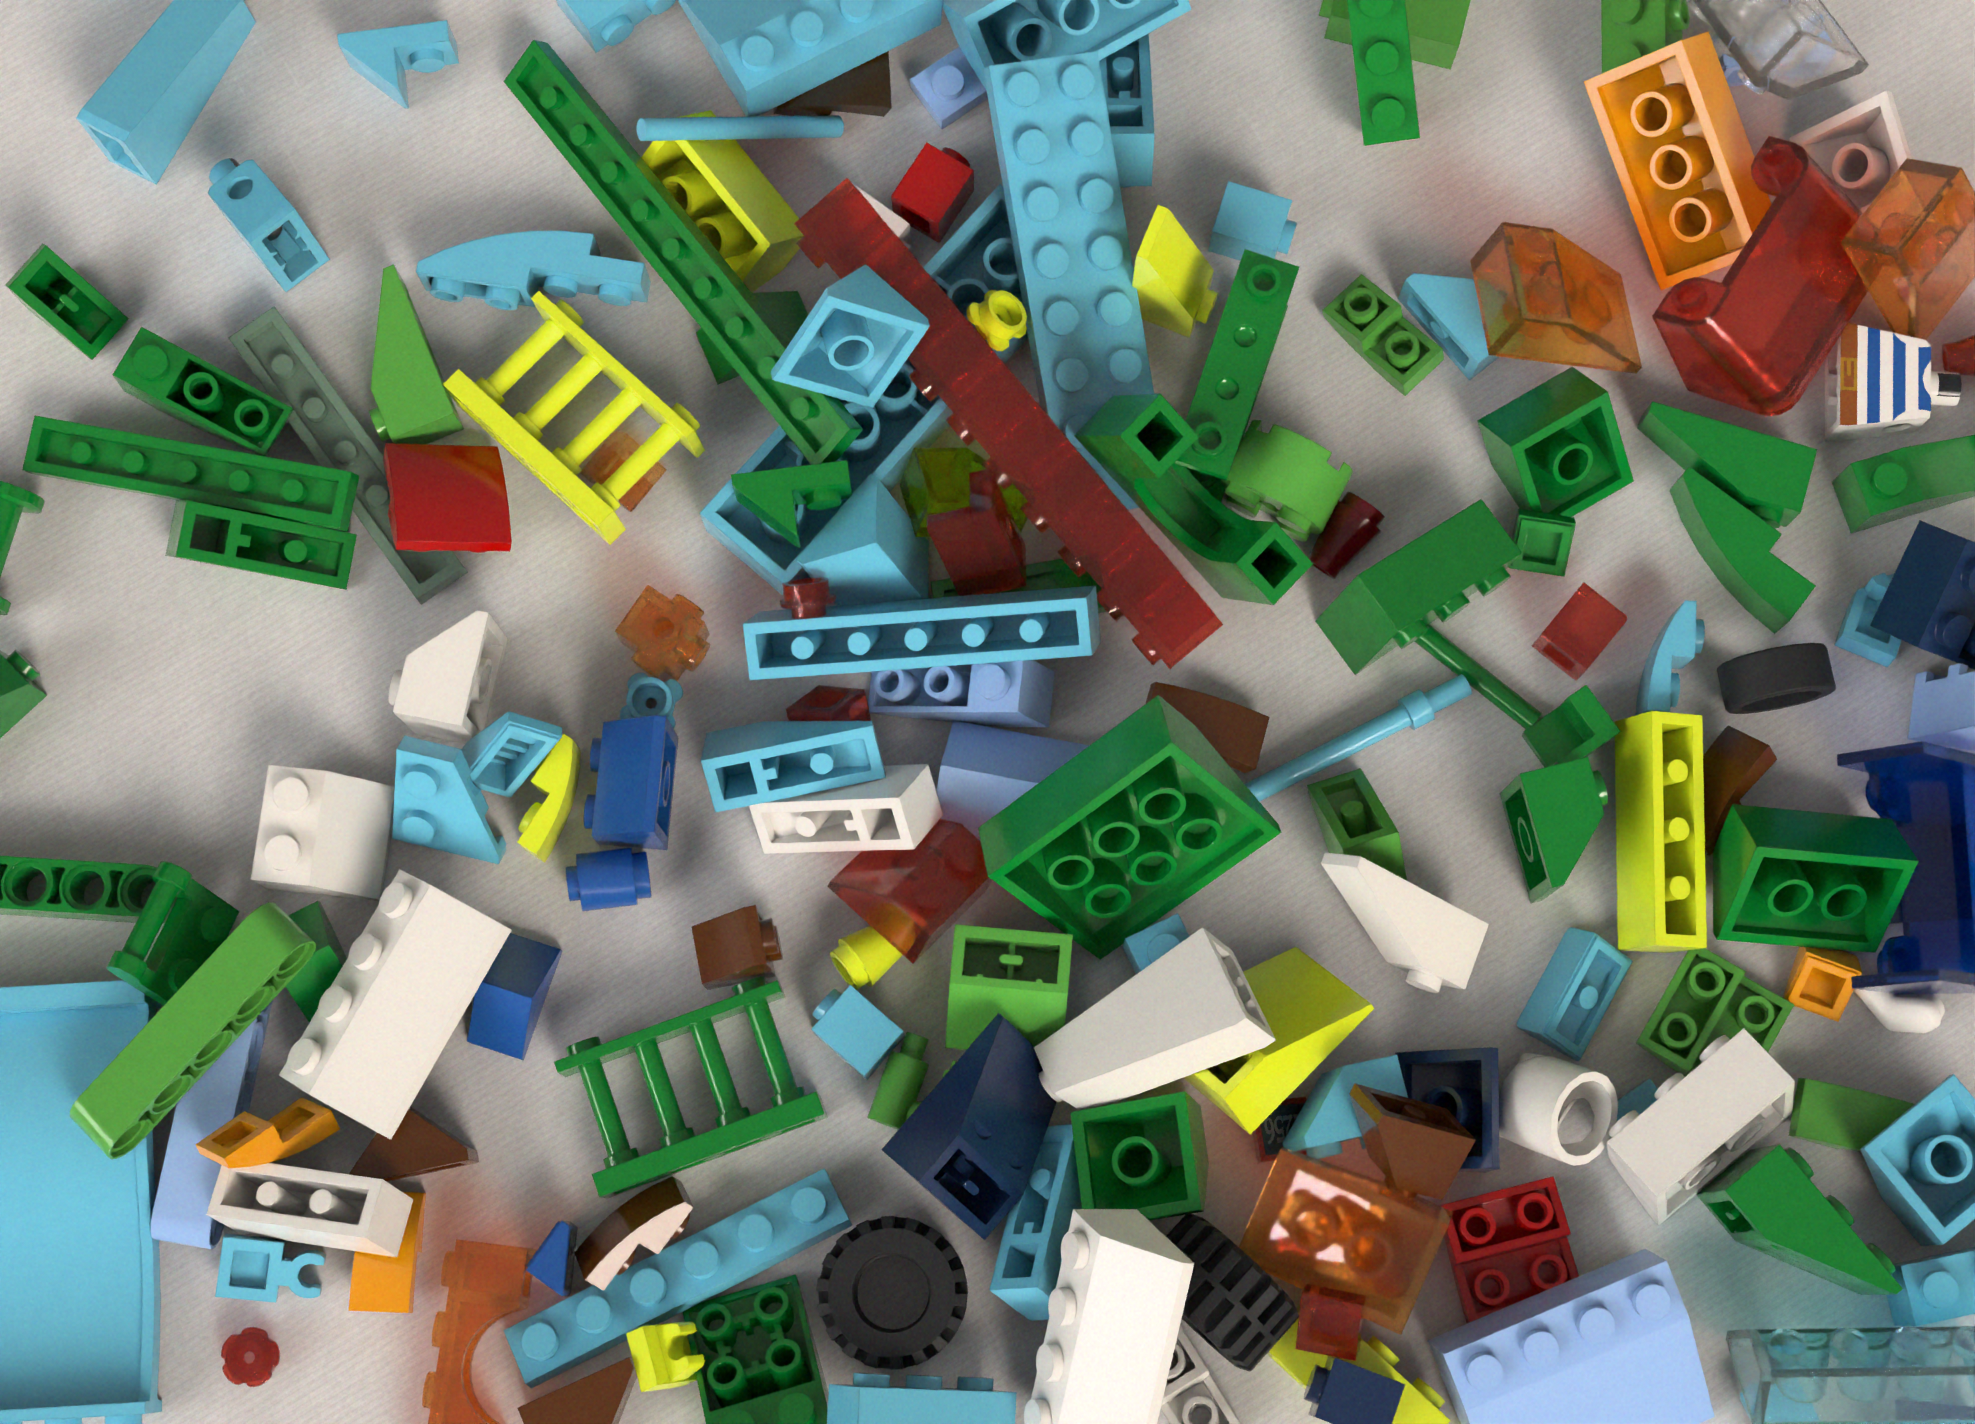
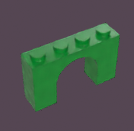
M1161 394L1112 396L1074 435L1222 598L1275 605L1313 565L1309 558L1276 522L1249 520L1238 515L1206 490L1186 467L1175 464L1176 460L1199 436Z

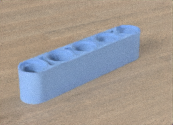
M273 1000L176 1104L152 1212L151 1236L154 1240L206 1249H214L220 1240L224 1224L206 1214L221 1164L201 1155L195 1144L242 1112L246 1111L249 1113Z

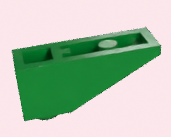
M1653 401L1640 417L1637 429L1684 470L1691 467L1773 528L1787 527L1801 513L1817 449Z
M1975 435L1903 447L1853 462L1832 481V485L1850 533L1859 532L1974 497Z
M176 500L165 556L347 590L357 534L189 500Z

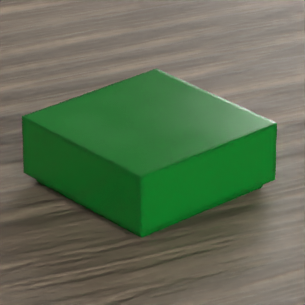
M1518 509L1512 540L1522 554L1508 568L1565 577L1576 526L1574 517Z

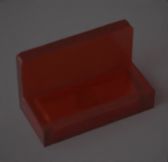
M992 468L969 473L970 506L927 517V530L958 595L993 594L1027 586L1025 543Z

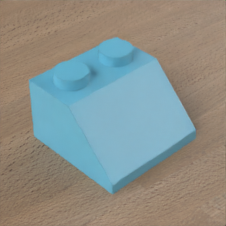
M1952 1074L1860 1149L1881 1198L1920 1246L1944 1245L1975 1219V1099L1958 1078Z

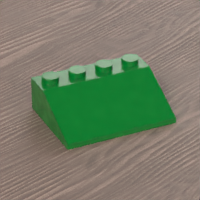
M1159 695L978 828L987 876L1064 934L1073 935L1075 942L1100 960L1124 943L1125 938L1147 928L1281 833L1279 824L1199 729Z

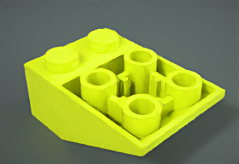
M1297 947L1243 971L1276 1041L1265 1048L1183 1077L1250 1135L1374 1010L1370 1002Z

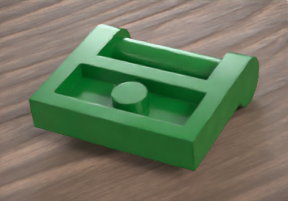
M165 861L159 863L152 877L156 884L122 951H115L106 967L111 973L163 1006L226 940L240 912L192 879V874L187 870ZM177 897V900H176V902H175V904H174V906H173V908H172V910H171V912H170V914H169V916H168V918H167V920H166V922H165V924H164V926H163V928H162V930H161V932H160V934H159V936H158V938H157V940H156V942H155V944H154V946H153V948H152V950H151V952H150V954H149L147 960L144 962V959H145V957H146V955H147V953H148V951H149V949H150V947H151V945H152V943H153V941H154V939H155V937H156V935H157V933H158V931H159V929H160V927H161V925H162V923H163V921H164V919H165V917H166V915H167L169 909L171 908V906H172V904H173L175 898Z

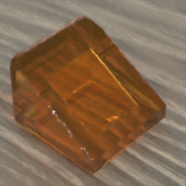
M616 431L585 465L581 474L592 484L598 482L602 485L640 445L627 433ZM657 461L618 500L619 504L627 511L632 512L667 469Z

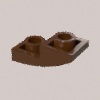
M1154 682L1150 685L1146 704L1157 695L1161 696L1199 729L1231 768L1243 773H1248L1257 768L1269 716L1195 690L1160 682Z
M1729 725L1703 755L1705 854L1709 856L1713 853L1732 804L1742 805L1740 799L1777 760L1770 745Z
M672 1176L652 1185L617 1208L594 1229L574 1252L585 1281L604 1291L615 1275H621L628 1269L635 1257L636 1247L639 1244L659 1254L670 1239H675L683 1232L689 1221L690 1212L694 1207L680 1180Z

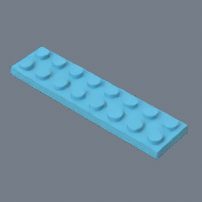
M1098 51L988 66L983 72L1022 303L1027 315L1026 326L1059 521L1139 508L1074 436L1112 396L1154 394L1138 292L1136 288L1132 287L1134 268Z

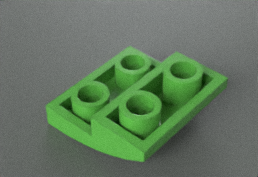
M1706 948L1688 950L1636 1044L1686 1077L1702 1063L1699 1059L1700 1055L1714 1040L1722 1035H1726L1731 1039L1743 1028L1769 1052L1795 1004L1744 976L1745 970Z

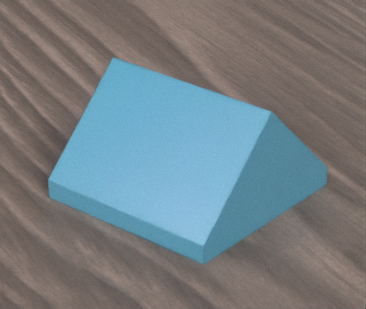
M865 264L825 289L771 370L772 380L873 408L930 327L928 318Z
M869 474L796 561L836 606L928 599L929 541L876 476Z

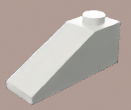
M929 765L884 766L886 778L749 806L764 854L915 849L943 816Z
M1325 852L1321 862L1322 866L1385 961L1407 972L1405 981L1408 984L1432 993H1439L1441 986L1466 989L1489 924L1361 856Z

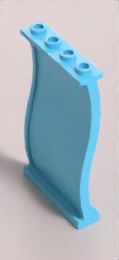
M124 980L0 987V1424H22V1421L44 1420V1424H82V1418L105 1416V1424H142V1414L162 1412V1400H158L157 1396L161 1310L159 1240H154L151 1236V1219L156 1199L153 1130L126 1155L117 1159H110L69 1116L70 1109L78 1097L156 1015V1009L161 1008L160 1003Z

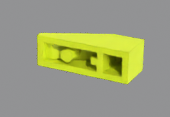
M1157 205L1136 255L1132 287L1136 288L1138 292L1142 320L1190 338L1196 321L1206 324L1215 305L1218 292L1210 290L1214 270L1172 212L1166 207Z

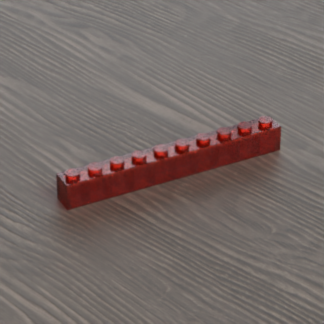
M848 178L843 180L794 223L804 235L796 242L797 245L818 269L827 262L839 278L842 279L866 264L928 318L930 327L908 357L909 361L916 368L908 376L930 402L939 395L953 413L946 419L951 428L967 446L975 439L990 456L983 463L985 468L1004 490L1014 484L1022 493L1027 502L1020 509L1040 533L1043 534L1049 528L1054 531L1065 544L1057 551L1060 557L1079 578L1086 572L1092 576L1102 588L1096 593L1098 602L1116 622L1123 616L1129 620L1139 632L1131 639L1132 642L1152 665H1155L1162 659L1167 667L1171 669L1223 625L1220 618L1003 360L989 346L987 341L852 181Z

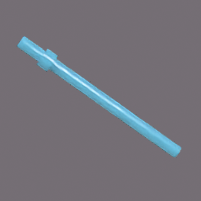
M1461 674L1425 693L1418 689L1398 699L1399 706L1245 783V785L1260 802L1408 726L1415 730L1435 720L1434 713L1472 695L1471 687L1464 675Z

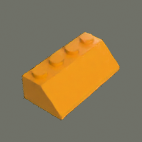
M1709 31L1680 40L1584 81L1660 290L1760 255L1785 242Z

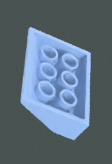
M1647 1249L1638 1251L1427 1340L1460 1424H1700L1715 1417L1690 1319L1667 1260Z

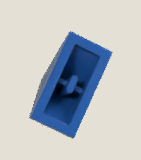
M510 933L474 995L467 1042L524 1061L562 950Z

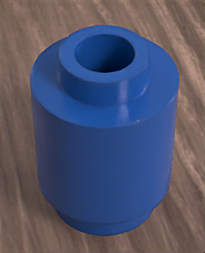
M632 848L580 853L576 854L577 866L566 867L569 901L580 900L582 911L638 905V899L652 898L647 852L632 853Z

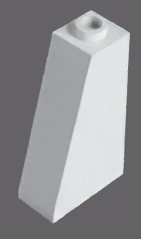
M1202 927L1035 1046L1034 1049L1043 1069L1039 1073V1079L1046 1092L1057 1102L1064 1100L1076 1109L1084 1110L1113 1104L1267 1047L1276 1039L1233 951Z

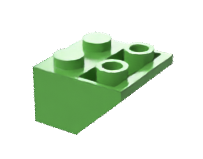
M955 924L945 1049L967 1050L998 1013L1007 1019L1034 1047L1065 1026L1073 935Z

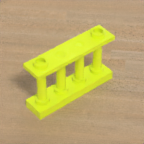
M538 291L531 299L545 323L486 380L480 377L474 383L458 369L443 383V386L458 407L611 545L626 530L615 513L621 506L618 500L678 441L698 458L705 451L696 433L701 426L681 404L676 402L670 408L580 327L584 324V321L569 304L562 299L553 304ZM561 338H564L583 357L525 414L519 411L512 418L500 407L505 402L502 396ZM599 372H602L622 391L563 450L557 446L550 452L538 441L543 436L540 430ZM640 406L661 426L602 485L596 482L589 488L577 477L582 471L579 465Z

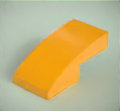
M301 1097L268 1121L244 1111L195 1145L201 1155L227 1168L251 1167L284 1159L304 1151L340 1130V1127L332 1110Z
M403 1192L413 1199L398 1257L355 1251L349 1311L413 1313L417 1252L422 1253L426 1193Z

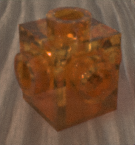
M649 585L646 586L615 630L620 642L635 652L631 657V661L658 679L665 672L678 681L686 669L693 672L700 665L710 648V643L706 641L710 633L705 622L701 620L704 611L680 594L676 593L671 600Z

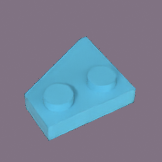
M404 735L396 749L392 839L495 864L500 863L506 852V842L503 836L494 837L485 818V814L489 809L481 790L471 780V769L461 749Z

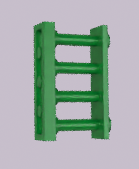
M1246 249L1242 255L1185 420L1199 438L1175 462V464L1186 467L1199 483L1220 502H1222L1226 490L1220 481L1221 479L1227 480L1237 449L1246 432L1299 271V266Z
M760 976L744 981L732 987L733 997L601 1044L599 1037L579 1041L565 1048L568 1057L554 1061L557 1073L565 1077L580 1072L608 1155L607 1158L603 1159L606 1169L592 1174L599 1197L611 1198L828 1118L818 1092L806 1095L804 1087H797L768 1005V1003L785 998L782 986L778 980L767 984L765 976ZM744 1012L747 1013L775 1096L770 1098L773 1108L754 1115L750 1114L748 1107L742 1108L713 1026V1023ZM689 1032L692 1034L720 1115L715 1118L718 1128L695 1136L692 1127L686 1128L658 1047V1044ZM634 1052L640 1064L664 1137L659 1139L661 1149L639 1156L637 1148H630L602 1066L604 1063Z

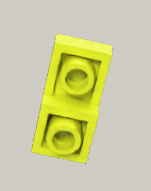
M564 733L561 739L535 768L534 772L536 774L531 780L534 786L548 797L543 804L535 802L525 813L518 827V831L523 834L517 843L544 863L554 849L566 825L578 786L581 750L574 740Z

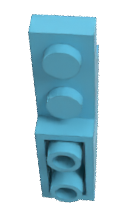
M525 231L475 239L444 249L418 261L416 273L426 291H430V294L435 298L448 302H461L463 297L483 299L487 305L501 310H516L518 305L535 307L531 298L538 292L539 287H543L544 291L551 295L564 298L575 297L577 292L598 295L601 301L617 306H628L631 304V301L647 303L651 285L645 263L601 257L594 234L571 231Z

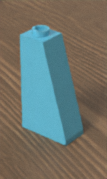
M173 0L88 100L76 119L110 162L157 185L256 23L244 2L245 0Z

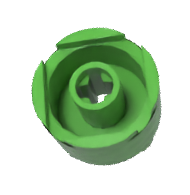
M1252 420L1237 449L1227 480L1221 479L1220 482L1226 488L1225 493L1228 495L1226 503L1232 508L1251 517H1256L1259 510L1279 520L1278 525L1289 537L1306 542L1311 533H1322L1353 474V470L1345 462H1343L1339 471L1327 463L1332 452L1296 432L1273 424L1269 433L1262 432V420Z

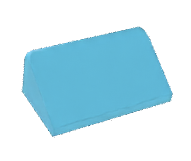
M1573 927L1568 928L1516 1024L1517 1027L1569 1058L1580 1061L1633 961L1596 933Z

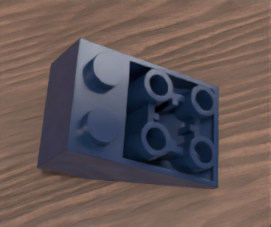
M1919 520L1870 626L1920 649L1956 663L1968 665L1969 668L1975 670V542Z
M999 1013L882 1148L886 1155L984 1240L1024 1194L1057 1103L1041 1084L1039 1073L1043 1069L1034 1046Z

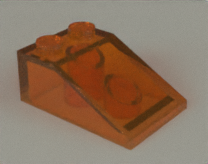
M1906 158L1841 241L1842 246L1893 333L1927 340L1975 278V191L1962 167Z
M1502 222L1470 260L1488 354L1490 356L1637 374L1642 368L1621 274L1554 229Z
M1281 1147L1239 1248L1266 1273L1401 1335L1447 1231L1453 1211L1420 1196L1415 1198L1404 1197L1390 1189L1383 1181Z

